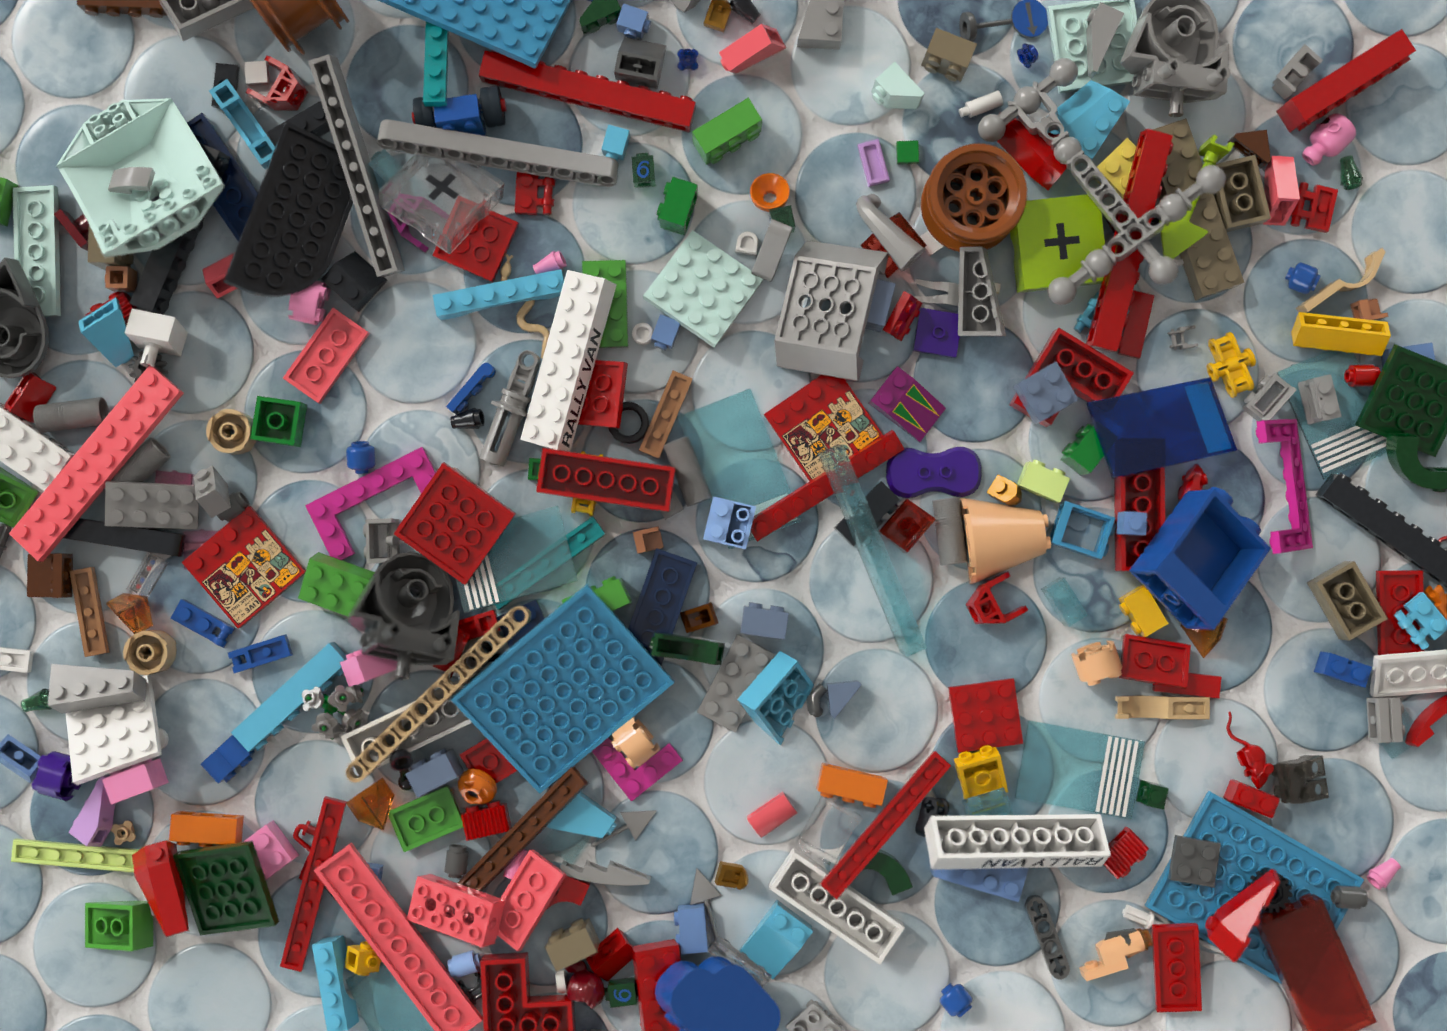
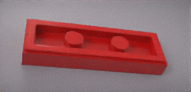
M1133 290L1134 301L1128 308L1129 313L1127 315H1129V320L1126 327L1123 328V343L1121 348L1118 349V354L1140 359L1155 295Z
M1188 673L1186 689L1153 684L1152 691L1220 698L1222 677Z

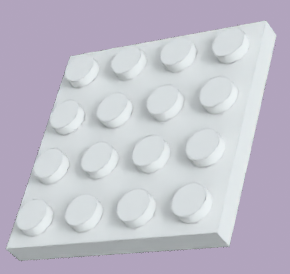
M149 675L142 676L146 679V699L143 701L66 713L73 783L79 785L162 755L152 678Z

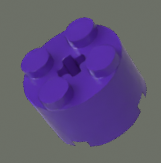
M53 751L47 756L42 755L37 763L38 771L36 778L32 782V789L41 795L64 801L72 799L74 795H71L74 789L79 790L82 784L76 785L73 783L70 755Z

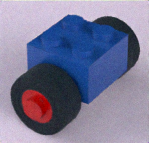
M498 86L480 89L481 104L477 94L447 98V106L425 107L423 97L413 99L412 120L413 124L487 136L486 125L489 128L505 125L506 101L505 98H502Z

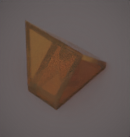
M123 593L106 603L133 634L145 631L153 625L147 596Z
M1223 617L1214 630L1185 628L1182 624L1180 627L1183 628L1204 659L1221 640L1228 619Z
M381 778L349 800L347 805L358 821L384 830L395 794L384 778Z

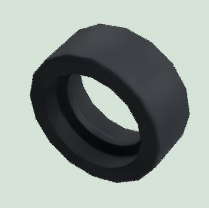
M623 402L622 411L631 410L640 416L641 427L639 431L634 435L627 436L621 434L617 428L608 429L612 436L621 443H636L644 438L648 430V415L640 405L634 402Z

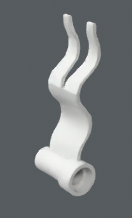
M915 279V284L948 292V294L936 296H914L918 301L932 304H949L959 307V284ZM995 283L996 292L999 294L1001 284Z

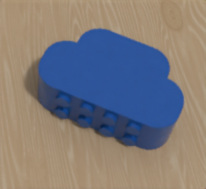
M709 957L699 966L689 961H678L661 975L656 984L655 996L660 1007L666 1012L664 1017L673 1026L675 1025L680 1029L679 1031H777L779 1027L780 1010L776 1002L747 970L723 957Z

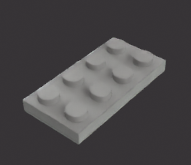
M106 481L105 526L198 529L199 503L196 500L194 485Z
M737 634L697 713L736 732L746 714V710L737 699L776 654Z

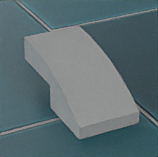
M128 167L114 170L108 190L109 192L131 194L132 190L150 192L155 172L153 168Z

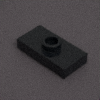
M216 63L213 88L228 79L237 91L240 67L233 64ZM212 96L211 106L214 108H220V106Z

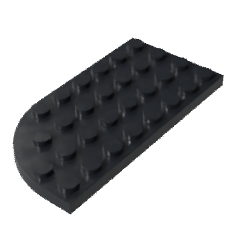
M287 121L285 122L226 273L224 283L258 296L283 297L306 289L323 275L334 256L353 204L335 144Z

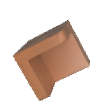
M1364 299L1350 304L1353 318L1377 321L1389 317L1388 312L1380 313L1377 299Z
M659 526L633 532L638 554L664 547Z

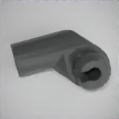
M820 683L807 697V710L814 717L822 715L823 709L820 705V698L827 692Z

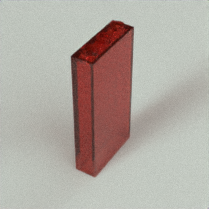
M1311 893L1305 894L1294 903H1285L1286 908L1284 910L1279 907L1280 912H1264L1260 915L1259 919L1261 921L1257 930L1302 1031H1358L1377 1022L1322 898Z

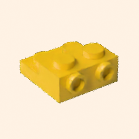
M983 746L979 752L971 754V752L966 751L960 753L958 758H954L957 776L966 804L1008 792L1001 755L996 747Z

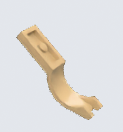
M1380 248L1364 258L1366 265L1365 273L1358 283L1352 284L1346 283L1341 279L1335 280L1299 305L1296 310L1307 313L1337 291H1352L1368 284L1375 277L1385 250Z
M1115 696V701H1118L1117 714H1115L1116 719H1210V697Z

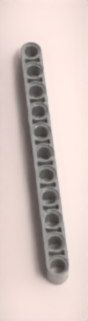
M383 120L380 123L377 144L386 150L604 187H612L617 182L618 162L609 157L443 130L441 128L394 120Z

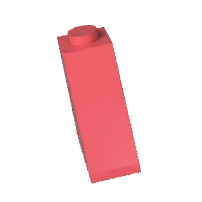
M760 24L720 51L719 54L722 57L720 61L726 71L737 74L784 50L786 47L777 29Z
M1272 156L1271 161L1265 168L1264 192L1271 219L1264 222L1263 225L1285 226L1300 200L1294 157Z

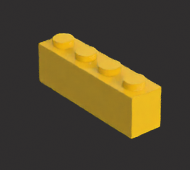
M1298 312L1291 331L1293 346L1377 356L1383 355L1391 337L1388 322Z

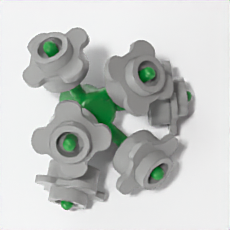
M359 684L351 687L348 686L345 688L346 690H344V686L338 685L329 696L322 694L319 687L303 691V710L310 711L311 708L318 709L321 706L324 709V713L317 715L315 724H312L311 728L314 732L319 731V735H325L326 739L333 740L338 738L341 732H350L352 728L356 729L362 723V709L359 708L356 711L350 709L346 712L349 702L352 704L355 702L363 703L364 689ZM339 712L343 715L342 723L346 726L345 729H341L340 723L333 717V713Z

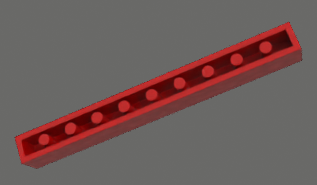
M493 50L491 52L484 51L478 75L481 82L689 133L696 110V102L688 96H680L679 98L662 90L658 93L651 91L646 86H630L628 82L622 80L613 82L609 81L605 76H589L588 73L581 70L572 72L560 65H554V67L547 66L543 61H540L535 69Z
M1152 129L1140 132L1123 201L1138 219L1148 211L1155 209L1156 200L1162 192L1161 180L1168 168L1166 164L1167 157L1173 149V143L1171 142L1173 135ZM1120 214L1118 217V222L1120 223L1128 220L1125 214ZM1154 217L1148 220L1149 224L1151 223V220L1154 219ZM1116 230L1114 233V237L1119 234ZM1134 231L1129 236L1132 240H1139L1142 234ZM1115 245L1111 248L1114 254H1120L1124 250L1120 245ZM1138 249L1124 260L1117 262L1108 275H1105L1103 278L1086 342L1087 345L1094 349L1111 353L1117 352L1122 346L1123 328L1126 327L1129 320V315H1127L1128 308L1134 301L1133 289L1134 285L1139 281L1140 272L1138 270L1140 263L1144 260V256Z

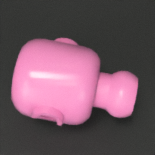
M1335 113L1329 115L1322 123L1316 124L1317 128L1310 134L1312 146L1304 149L1302 157L1308 164L1314 166L1322 161L1323 156H1337L1355 138V126L1342 114Z

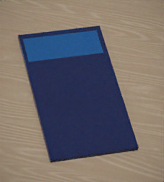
M1211 377L1087 403V408L1112 479L1237 451Z

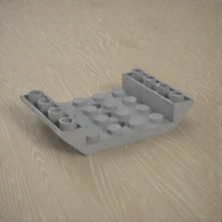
M806 241L794 257L774 340L778 367L859 382L864 362L859 357L878 274H885L889 257L887 252L814 241ZM805 297H810V305L803 308L801 305L802 300ZM830 300V309L822 311L823 302ZM850 303L852 310L848 314H843V306Z

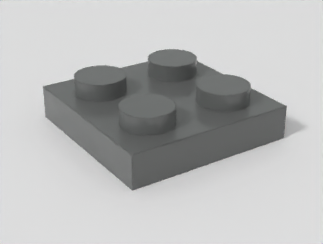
M1175 835L1168 879L1214 887L1221 843Z

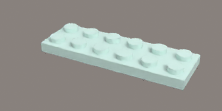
M54 185L13 188L14 259L19 261L44 317L61 316L59 220L54 215L59 210L58 187Z

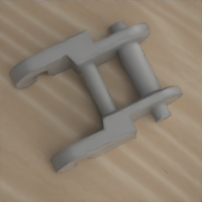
M1195 325L1179 327L1177 331L1171 329V332L1167 333L1171 335L1172 339L1170 348L1177 350V347H1180L1181 350L1198 347V343L1188 345L1184 339L1185 330L1195 329ZM1176 334H1180L1182 343L1177 344Z

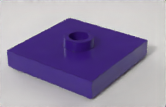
M920 308L913 351L956 358L960 338L958 336V314Z

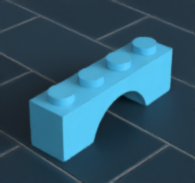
M226 79L209 90V92L239 132L258 162L266 170L275 145L232 84Z
M344 935L326 937L312 945L327 1031H347L359 1022L356 1000L348 996L344 987L343 969L347 953Z

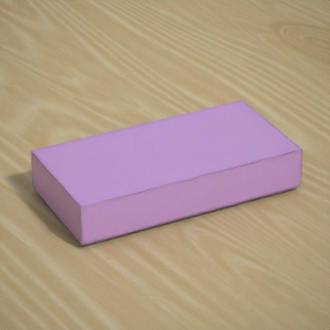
M879 139L858 144L857 147L868 187L889 182L890 179Z

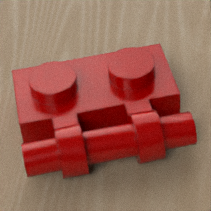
M517 172L515 214L537 215V208L543 207V214L551 215L552 207H554L552 194L555 180L551 177L539 179V175ZM539 187L544 188V198H538Z
M1300 182L1298 189L1300 200L1290 216L1292 217L1290 225L1298 227L1300 220L1305 219L1306 229L1323 233L1329 232L1338 189L1316 185L1313 192L1307 191L1309 184ZM1305 200L1311 201L1309 211L1303 210Z
M903 291L883 331L902 342L905 334L908 335L911 329L909 327L914 318L918 317L922 302L918 301L913 295Z

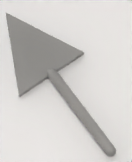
M657 810L620 812L626 825L613 831L610 835H606L591 843V847L599 845L628 828L636 841Z
M696 868L690 905L704 901L714 938L718 941L719 936L708 899L721 896V894Z

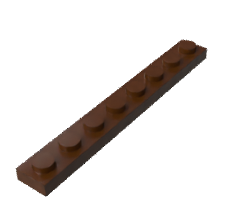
M571 767L476 863L458 884L482 892L589 784L575 767Z

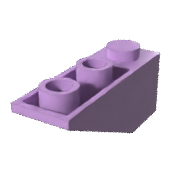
M104 775L98 779L95 788L85 801L84 807L74 820L73 826L69 831L72 836L86 847H101L112 829L115 803L111 805L102 779L110 777V775Z

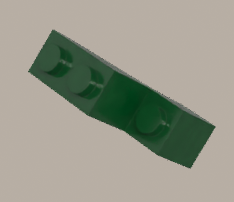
M593 0L579 20L583 34L587 32L594 33L605 24L611 25L616 23L621 12L618 1Z
M655 633V637L651 639L650 643L651 655L690 660L712 665H721L725 643L670 633Z

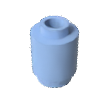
M471 950L449 959L448 969L451 977L457 976L460 978L479 972V967L481 966L480 954Z

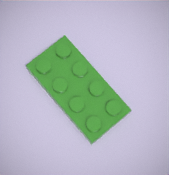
M626 260L582 261L583 274L604 278L617 284L599 348L628 347Z

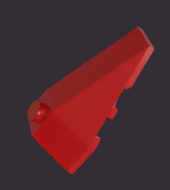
M1017 118L1006 125L1004 135L1000 140H997L1029 176L1048 191L1067 169L1065 164L1056 160L1051 146L1038 134H1030ZM1048 134L1052 138L1059 136V134Z
M164 840L144 846L132 855L135 878L165 936L169 937L189 931L183 885L173 855L178 852L177 845Z
M1274 869L1268 871L1218 908L1214 915L1210 916L1206 921L1205 927L1208 938L1235 963L1251 940L1247 936L1252 926L1258 927L1261 921L1259 918L1262 907H1268L1280 883L1277 871Z

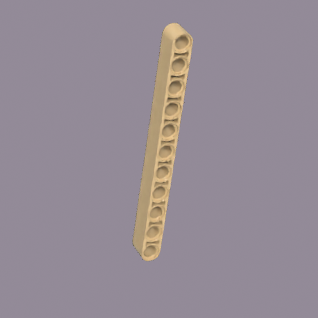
M517 606L500 619L348 765L345 772L348 780L356 783L368 777L530 621V610L525 606ZM517 610L524 611L525 619L523 622H518L515 619L514 615ZM501 625H505L509 629V635L506 638L499 635L498 630ZM484 641L492 643L493 650L490 653H486L483 650L482 645ZM469 656L476 659L477 664L475 668L467 666L466 660ZM452 672H457L460 675V682L458 684L451 681L450 675ZM437 687L444 691L442 699H438L434 695V690ZM420 703H424L428 707L426 715L418 711ZM403 719L410 720L412 724L410 730L403 728ZM388 734L393 735L395 738L393 746L386 742ZM371 750L378 752V761L370 758ZM356 765L362 768V776L355 775L354 767Z

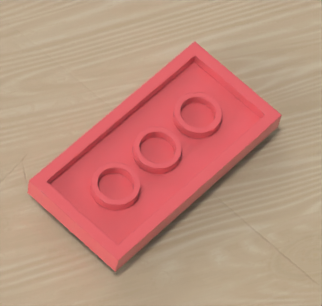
M332 308L286 372L283 379L320 404L370 333L335 308Z
M534 849L528 851L501 897L506 902L497 936L516 951L523 949L567 875Z

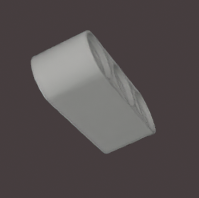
M774 219L771 220L751 274L772 282L793 227Z

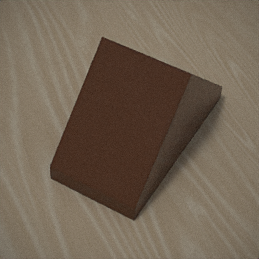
M1267 130L1236 133L1227 142L1234 143L1233 148L1245 157L1256 155L1259 168H1263L1271 161Z
M712 602L680 612L686 633L719 623Z

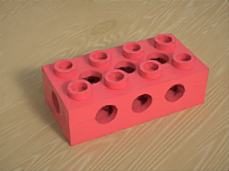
M433 874L417 876L407 920L479 947H485L495 944L506 900Z

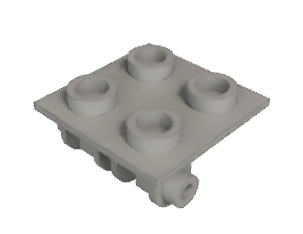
M812 999L806 1004L807 1008L785 1026L789 1031H844L842 1024L832 1018L831 1014L827 1015L828 1011H823L818 1002Z

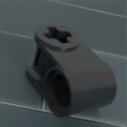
M926 797L922 800L918 821L915 826L916 834L926 837L924 827L931 816L948 815L949 803L946 799Z

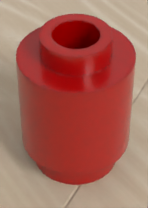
M1372 364L1350 365L1344 373V379L1350 387L1373 386L1380 374V369Z

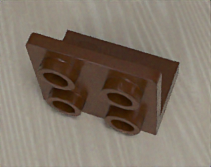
M28 554L27 597H72L70 571H73V554H49L44 562H39L31 554Z

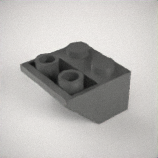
M624 37L618 50L614 69L615 79L658 88L667 46Z

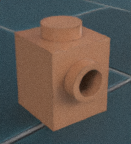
M106 266L105 288L113 292L134 293L137 287L138 271L128 266Z

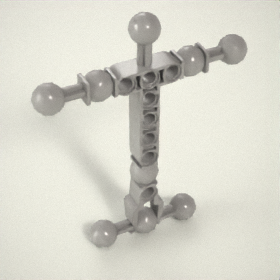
M1068 58L1056 60L1050 68V75L1040 83L1033 81L1032 87L1025 86L1020 88L1014 96V101H1008L1009 107L999 115L989 114L981 119L978 125L980 137L987 142H995L1004 135L1006 125L1018 116V119L1030 134H1038L1051 146L1057 161L1065 164L1068 170L1071 168V173L1075 180L1119 233L1108 242L1107 246L1104 245L1102 249L1090 252L1086 256L1085 261L1082 260L1080 262L1082 268L1069 278L1058 277L1050 283L1048 296L1051 301L1059 305L1070 303L1075 298L1076 288L1090 278L1095 282L1096 277L1108 275L1117 262L1124 260L1137 249L1150 264L1149 275L1155 283L1162 285L1173 282L1178 274L1176 261L1170 257L1161 256L1149 240L1160 233L1164 225L1168 226L1170 222L1181 220L1186 215L1187 210L1190 211L1192 209L1191 202L1203 193L1213 194L1220 191L1226 182L1225 173L1218 166L1208 165L1203 167L1196 176V183L1184 192L1178 188L1175 193L1166 195L1155 209L1148 211L1138 219L1091 159L1084 155L1080 142L1076 138L1069 136L1068 131L1064 132V127L1057 118V106L1047 93L1057 85L1066 87L1077 78L1078 68L1075 62ZM1042 102L1050 112L1049 116L1043 117L1040 122L1033 123L1026 114L1036 112ZM1052 130L1060 132V135L1055 138L1050 137L1048 134ZM1080 163L1087 165V169L1084 171H1077L1075 167ZM1097 180L1101 185L1093 189L1089 186V183ZM1106 197H1111L1115 202L1107 206L1102 203V200ZM1120 214H1125L1128 220L1120 223L1116 220V217ZM1156 217L1161 223L1158 226H1151L1148 220ZM1134 231H1138L1142 234V237L1139 240H1132L1129 235ZM1115 245H1120L1124 250L1120 254H1114L1111 248Z

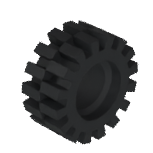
M1263 870V872H1256V877L1252 875L1250 877V879H1252V882H1248L1247 886L1251 885L1264 874H1266L1268 870ZM1278 874L1280 883L1277 887L1276 896L1271 899L1268 907H1262L1261 909L1268 913H1272V911L1280 912L1279 908L1284 910L1286 908L1284 904H1290L1291 902L1288 897H1292V893L1289 891L1292 887L1288 884L1289 881L1280 874Z

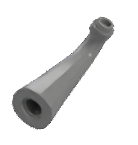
M877 195L861 196L856 202L859 215L900 271H905L922 255L925 249L878 209L881 205V200Z

